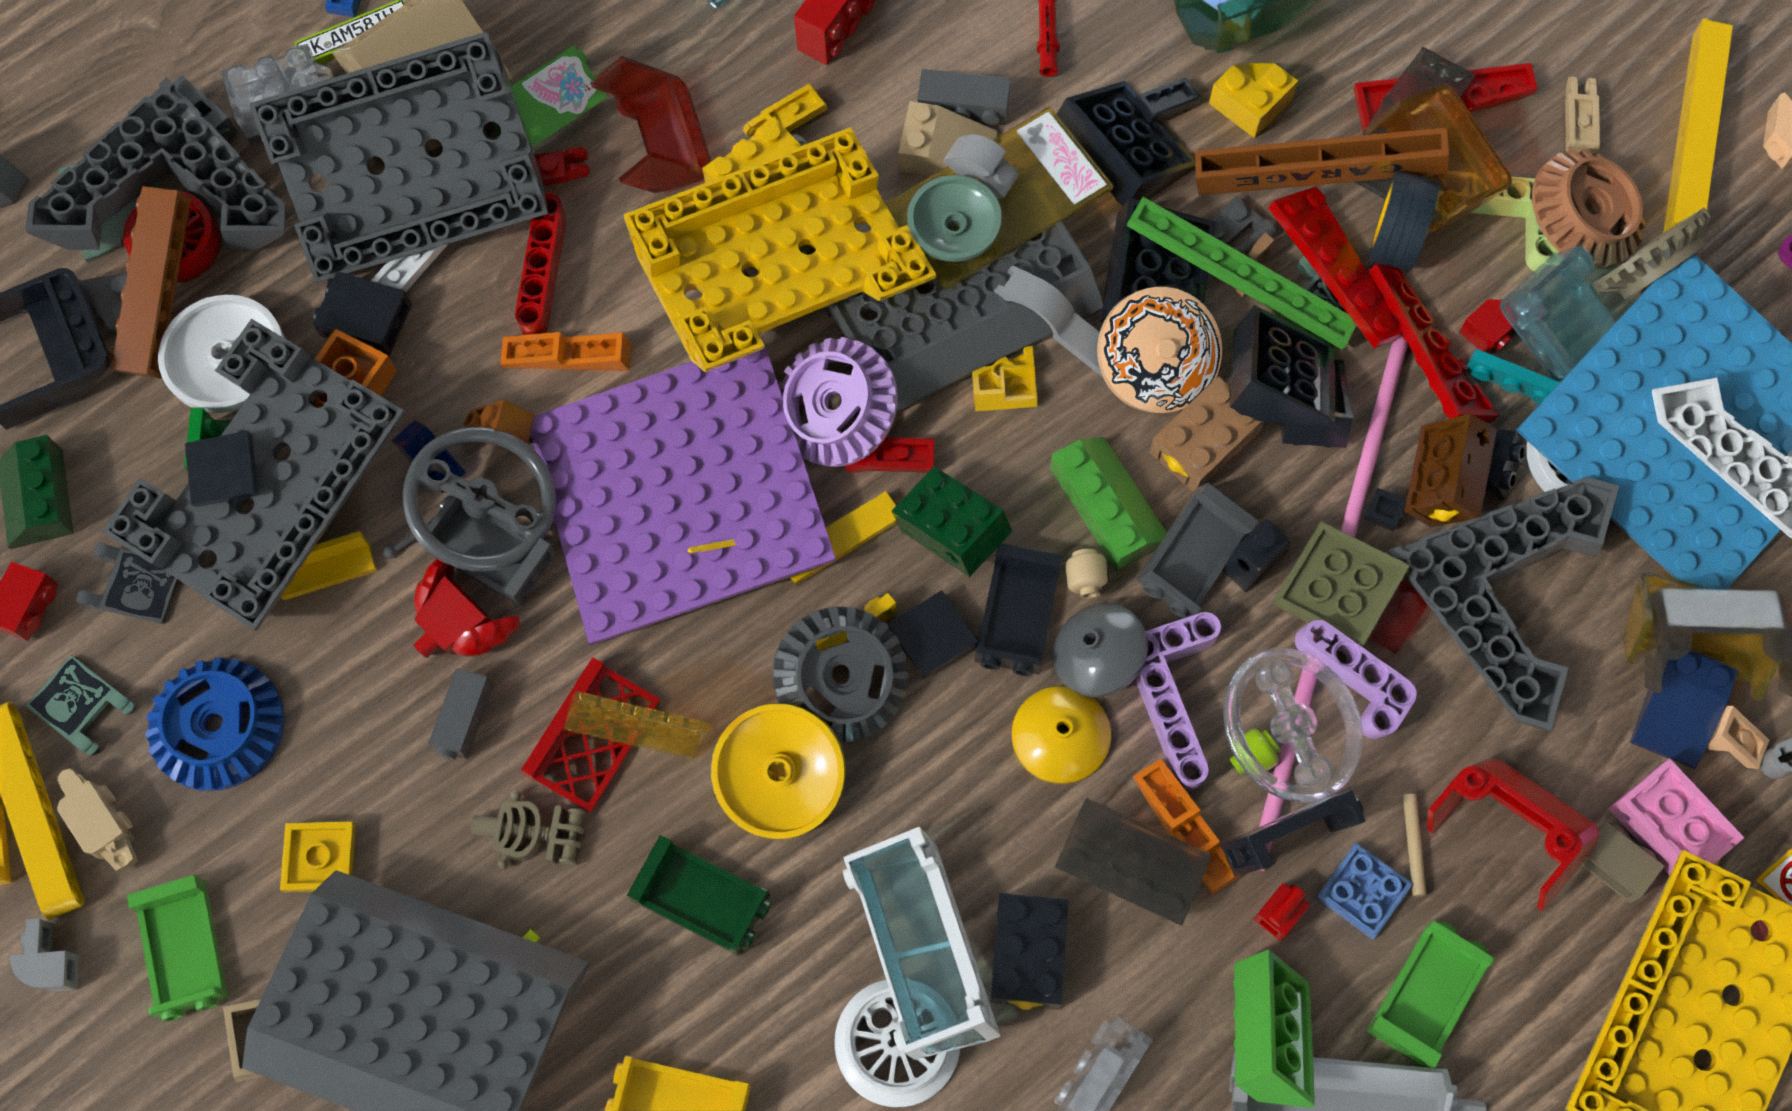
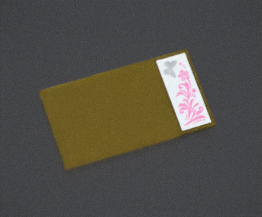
M1050 106L992 140L1007 151L1003 157L1019 173V176L1005 197L997 199L1001 208V228L991 247L975 258L958 262L939 260L923 252L935 271L937 280L945 290L1113 189L1112 183ZM949 166L885 203L899 228L908 225L907 212L909 204L915 193L923 185L938 177L957 175ZM956 226L949 228L951 231L959 230Z

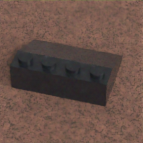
M1126 81L1067 97L1054 117L1107 184L1105 187L1122 206H1124L1129 197L1140 201L1142 197L1147 199L1153 197L1195 169V158L1162 121L1148 122L1135 104L1136 92Z
M1130 197L1117 214L1100 322L1104 323L1110 311L1125 297L1151 287L1176 288L1194 296L1204 304L1208 272L1126 226L1140 200ZM1162 207L1214 237L1216 222Z
M1254 305L1234 330L1230 408L1235 409L1241 415L1249 416L1257 421L1331 427L1335 423L1334 345Z

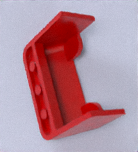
M1489 758L1464 768L1428 809L1427 830L1433 834L1463 798L1477 801L1489 795L1546 834L1544 842L1546 853L1560 865L1540 888L1537 908L1543 912L1596 848L1599 839L1597 826L1581 813L1500 759Z

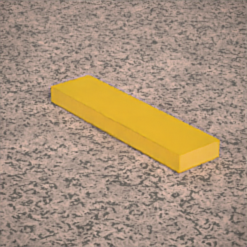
M886 491L826 527L836 561L897 524L891 512L896 505ZM834 562L793 575L790 578L796 586Z

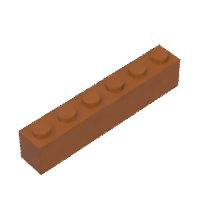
M142 186L141 195L137 199L136 208L138 213L136 225L131 232L132 249L126 261V284L121 291L122 307L120 316L116 321V343L110 355L112 370L128 375L161 379L158 351L164 332L171 321L191 198L179 191Z

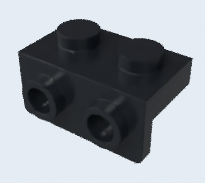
M1496 429L1486 491H1494L1499 500L1506 501L1510 490L1515 488L1517 480L1516 471L1519 463L1524 461L1526 447L1522 443L1517 431Z

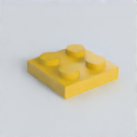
M354 822L285 823L280 891L284 893L314 892L335 870L353 876L356 824Z

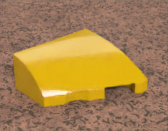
M1033 346L1024 347L1023 354L1008 360L1005 356L991 366H983L972 372L975 412L1037 407Z

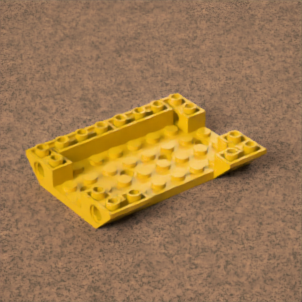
M851 127L624 214V220L637 258L691 361L705 373L764 349L765 345L759 336L762 332L860 292H864L878 301H882L936 278L935 271L921 247L913 238L908 225L899 228L877 190L879 175ZM866 223L871 227V230L860 232L855 228V225ZM803 245H810L816 251L813 254L806 255L801 253L799 248ZM753 267L759 271V274L755 277H747L742 271L745 268ZM690 290H697L702 294V297L698 300H689L685 297V294Z
M1681 850L1565 1110L1766 1111L1792 1052V906L1750 887V881L1685 850ZM1758 920L1764 922L1768 927V935L1762 941L1756 940L1751 934V926ZM1730 984L1736 986L1740 992V999L1734 1005L1727 1004L1722 996L1724 988ZM1701 1049L1707 1050L1712 1058L1710 1066L1704 1070L1698 1069L1694 1063V1055Z

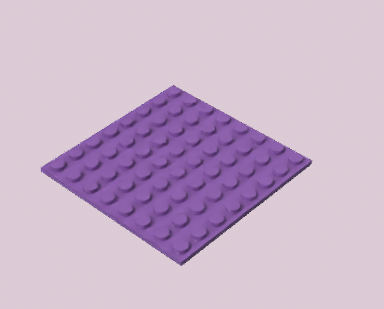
M766 346L760 351L706 373L691 361L535 415L530 433L535 451L547 465L553 478L556 491L554 520L590 645L836 561L794 431L784 413L783 397ZM734 539L736 545L704 552H688L689 547Z

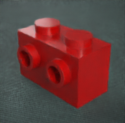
M11 561L0 581V632L29 642L32 634L38 630L41 624V617L45 609L54 600L59 584L45 573Z

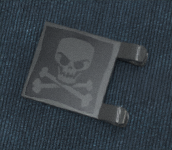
M97 543L94 554L101 561L115 562L103 596L81 590L77 595L76 601L86 609L102 610L164 624L179 580L132 551L119 549L105 543Z

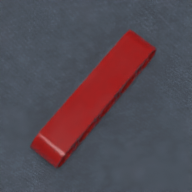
M545 193L548 211H555L551 214L531 219L515 309V319L523 335L546 333L549 326L566 226V214L562 202L554 193ZM545 237H551L546 241H541ZM540 264H546L542 268H536ZM535 291H542L536 296L531 295ZM531 318H537L533 323H526Z

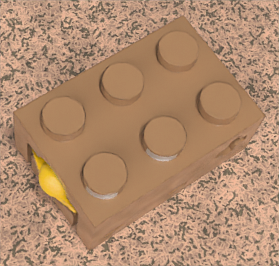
M1219 376L1153 438L1149 451L1155 459L1158 460L1160 458V463L1184 485L1188 483V488L1192 492L1196 488L1207 484L1260 433L1264 421H1257L1249 416L1241 415L1235 409L1230 408L1231 387Z

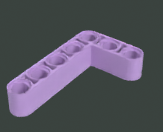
M1208 612L1199 613L1147 630L1148 649L1151 655L1146 657L1143 668L1135 678L1170 770L1185 791L1188 792L1196 791L1202 786L1209 769L1167 663L1207 650L1214 645L1219 636L1221 624L1217 616ZM1206 626L1211 630L1212 635L1202 636L1197 632L1196 627ZM1175 636L1181 641L1182 645L1178 647L1170 646L1165 638ZM1157 676L1162 680L1163 685L1152 687L1148 684L1146 678ZM1169 706L1174 710L1175 716L1166 718L1160 714L1158 708ZM1174 736L1184 738L1187 742V747L1182 749L1176 748L1171 743L1170 738ZM1194 767L1199 772L1200 778L1196 780L1188 779L1183 773V768Z

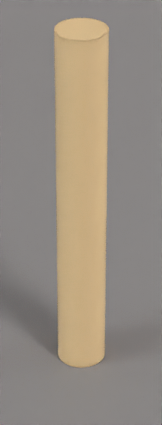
M1404 794L1403 804L1411 883H1413L1412 893L1413 897L1427 896L1417 796L1416 794Z

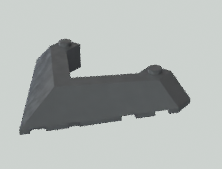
M166 77L159 84L160 88L149 98L145 96L127 113V117L121 122L118 121L82 154L83 159L72 169L68 167L51 182L52 187L41 197L37 195L28 203L26 232L67 250H100L102 223L141 194L142 186L151 187L168 173L221 218L220 231L226 250H259L284 235L286 206L279 197H275L267 188L266 183L252 168L250 169L241 160L240 155L209 122L207 123L202 118L201 113L186 97H183L169 78Z
M1584 477L1574 481L1573 484L1557 490L1554 488L1530 497L1529 500L1519 504L1508 505L1481 515L1480 518L1462 522L1457 527L1448 530L1444 529L1419 538L1418 541L1388 550L1390 556L1410 565L1409 571L1406 574L1408 580L1516 722L1551 732L1569 668L1534 657L1529 647L1525 646L1517 633V628L1504 607H1501L1493 594L1490 584L1561 549L1596 557L1604 543L1619 485Z

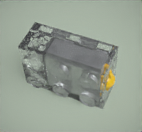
M1115 1016L1111 1023L1104 1020L1091 1040L1096 1045L1092 1053L1085 1050L1072 1071L1078 1075L1073 1084L1066 1081L1053 1101L1059 1105L1056 1111H1110L1153 1039L1118 1016ZM1118 1038L1124 1041L1120 1051L1114 1048L1115 1041Z

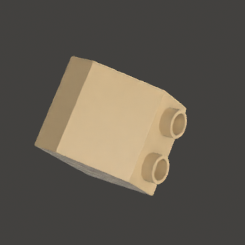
M411 0L332 54L347 74L480 34L483 31L462 0ZM505 66L508 78L510 80L513 78V76ZM430 139L427 143L429 152L442 146L441 142L437 139Z

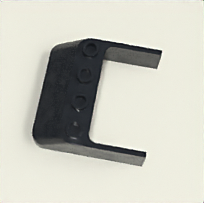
M58 268L0 293V322L20 313H29L55 380L50 384L1 404L0 425L5 430L82 398L110 366V355L82 284L70 269Z

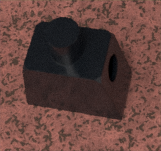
M1266 519L1234 549L1222 571L1244 592H1247L1288 553L1291 541L1273 523ZM1240 562H1246L1250 570L1243 568Z

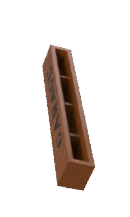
M1447 127L1195 151L1198 195L1393 178L1396 171L1408 172L1417 176L1448 173L1449 162Z

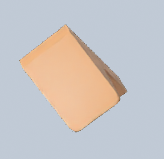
M1727 706L1717 723L1706 749L1729 751L1746 768L1759 769L1769 739L1734 706Z

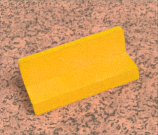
M361 531L316 544L281 595V598L283 600L291 599L376 572L377 568L370 542Z

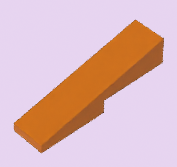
M561 332L503 337L500 365L503 368L629 371L632 343L623 332L564 337Z

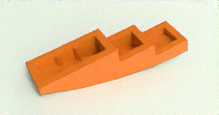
M1161 758L1133 776L1134 781L1163 827L1212 896L1240 878V875H1233L1225 854L1220 847L1219 839L1200 816L1201 810Z

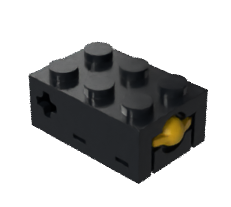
M999 893L990 1003L1002 1004L1003 1001H1006L1005 1005L1018 1006L1023 1010H1029L1032 1007L1044 1008V1005H1047V1009L1059 1010L1062 1003L1069 899Z

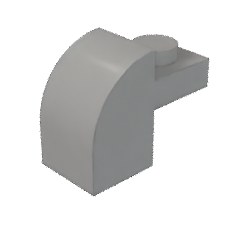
M969 134L958 137L943 159L957 175L973 179L977 178L993 192L997 199L1005 197L1019 176V173L1003 157L1007 151L994 141L981 135Z
M40 918L26 919L25 930L21 934V946L24 954L10 955V964L15 976L26 985L49 992L77 990L79 955L65 950L52 952L54 924Z

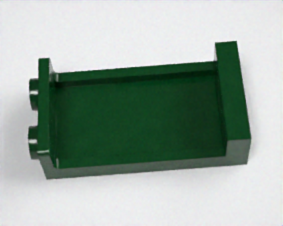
M659 835L627 893V897L632 902L737 956L740 955L742 949L747 951L750 948L756 935L753 928L759 918L764 920L772 905V901L769 900L771 895L768 889L764 887L759 888L674 845L672 840L662 835Z

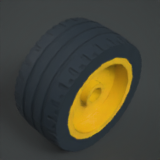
M1395 172L1376 225L1369 251V259L1384 265H1391V267L1413 269L1431 224L1440 187L1439 182L1423 176H1417L1416 174H1409L1408 172Z

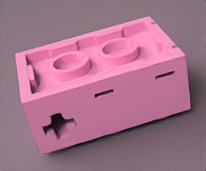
M1670 758L1652 770L1608 808L1643 847L1655 853L1658 858L1657 861L1665 866L1663 869L1669 876L1681 850H1685L1718 866L1720 859L1744 839L1741 833Z

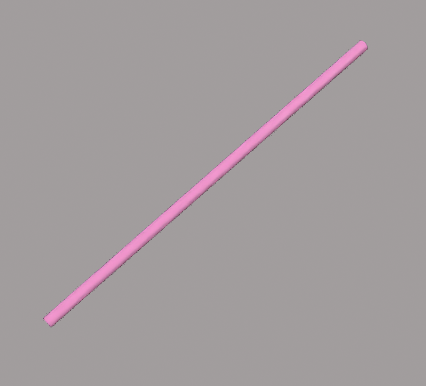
M1401 336L1392 342L1340 530L1354 538L1357 534L1408 343ZM1307 656L1305 657L1281 744V752L1278 755L1279 763L1275 766L1259 827L1278 819L1281 813L1320 666ZM1273 841L1265 844L1269 853Z

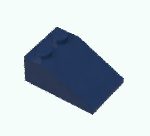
M1675 644L1671 645L1659 656L1630 743L1696 769L1729 700L1738 670Z

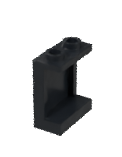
M337 271L333 280L326 286L325 298L321 306L314 312L313 326L321 337L328 338L329 334H332L337 329L390 356L412 307V303L404 290Z

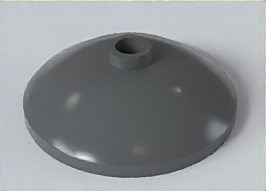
M1099 603L1081 609L1065 622L1056 637L1053 648V663L1058 677L1073 692L1087 697H1104L1122 690L1137 677L1143 668L1148 653L1146 630L1142 622L1132 611L1118 604ZM1096 638L1093 644L1088 645L1091 639Z

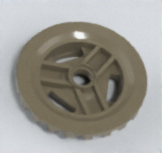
M1702 207L1636 251L1627 260L1613 267L1591 283L1590 287L1596 295L1619 292L1624 299L1632 296L1706 245L1700 236L1711 217L1705 207Z

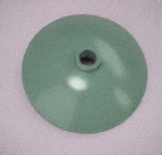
M961 175L942 176L927 182L915 193L908 207L907 224L913 238L926 254L944 261H965L981 255L994 243L1001 228V208L993 192L980 181ZM956 226L959 230L951 231L949 228Z

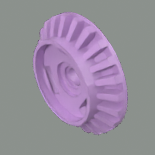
M841 337V339L827 338L822 343L809 345V349L806 352H800L795 356L796 361L792 366H787L784 371L786 376L783 382L778 384L783 397L786 419L794 431L803 459L827 467H841L856 463L879 447L893 425L898 403L897 385L893 372L885 359L876 350L858 340L855 341ZM844 362L852 364L851 375L828 371V363ZM839 393L842 399L841 405L837 409L831 410L828 406L829 398L833 394ZM800 396H803L808 423L804 425L799 412ZM861 408V411L856 420L854 421V423L846 431L841 433L840 430Z

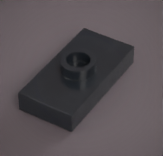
M1186 77L1138 94L1135 98V104L1149 123L1195 107L1201 101V96Z

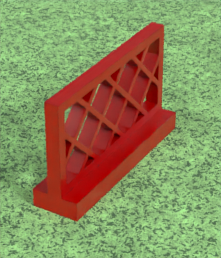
M592 657L521 768L522 775L540 783L588 813H591L656 709L660 699L605 667L604 663ZM605 677L618 683L620 696L602 700L599 687ZM623 687L630 690L632 693L625 694ZM596 693L598 701L590 702ZM640 696L650 702L643 714L630 717L626 699ZM622 700L626 718L607 722L603 705ZM599 706L603 723L584 728L581 715L585 709ZM579 720L580 729L573 730ZM639 720L638 724L633 730L632 721ZM628 723L630 731L628 740L612 744L609 727ZM605 728L609 746L589 750L586 732ZM582 734L586 751L566 756L564 748L566 739L570 736ZM622 748L616 757L614 749ZM561 749L563 757L554 759ZM610 751L613 761L610 769L595 773L591 755ZM587 756L591 774L572 779L568 761ZM564 762L568 780L553 783L543 777L550 765ZM605 776L598 786L596 778ZM593 779L595 793L587 803L575 795L573 783ZM569 785L571 793L561 786Z

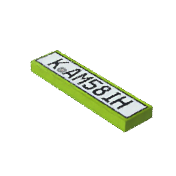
M404 0L393 1L295 41L294 43L302 61L315 57L317 63L321 65L336 59L332 54L334 51L405 5Z

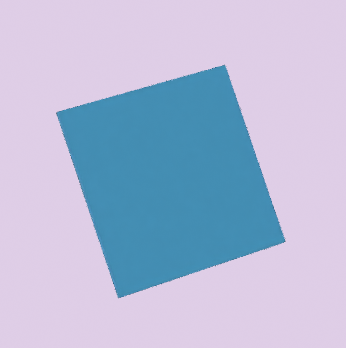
M1693 254L1653 281L1516 431L1572 483L1581 478L1589 477L1619 485L1610 519L1708 609L1781 529L1658 423L1651 390L1717 378L1724 410L1735 417L1734 421L1747 430L1752 429L1772 443L1774 449L1787 456L1792 449V343L1698 256Z

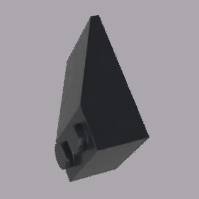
M1334 359L1335 423L1331 427L1280 423L1282 444L1346 448L1353 414L1344 360Z

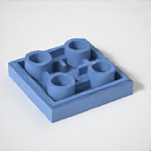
M1355 843L1316 898L1373 940L1413 883L1361 845Z

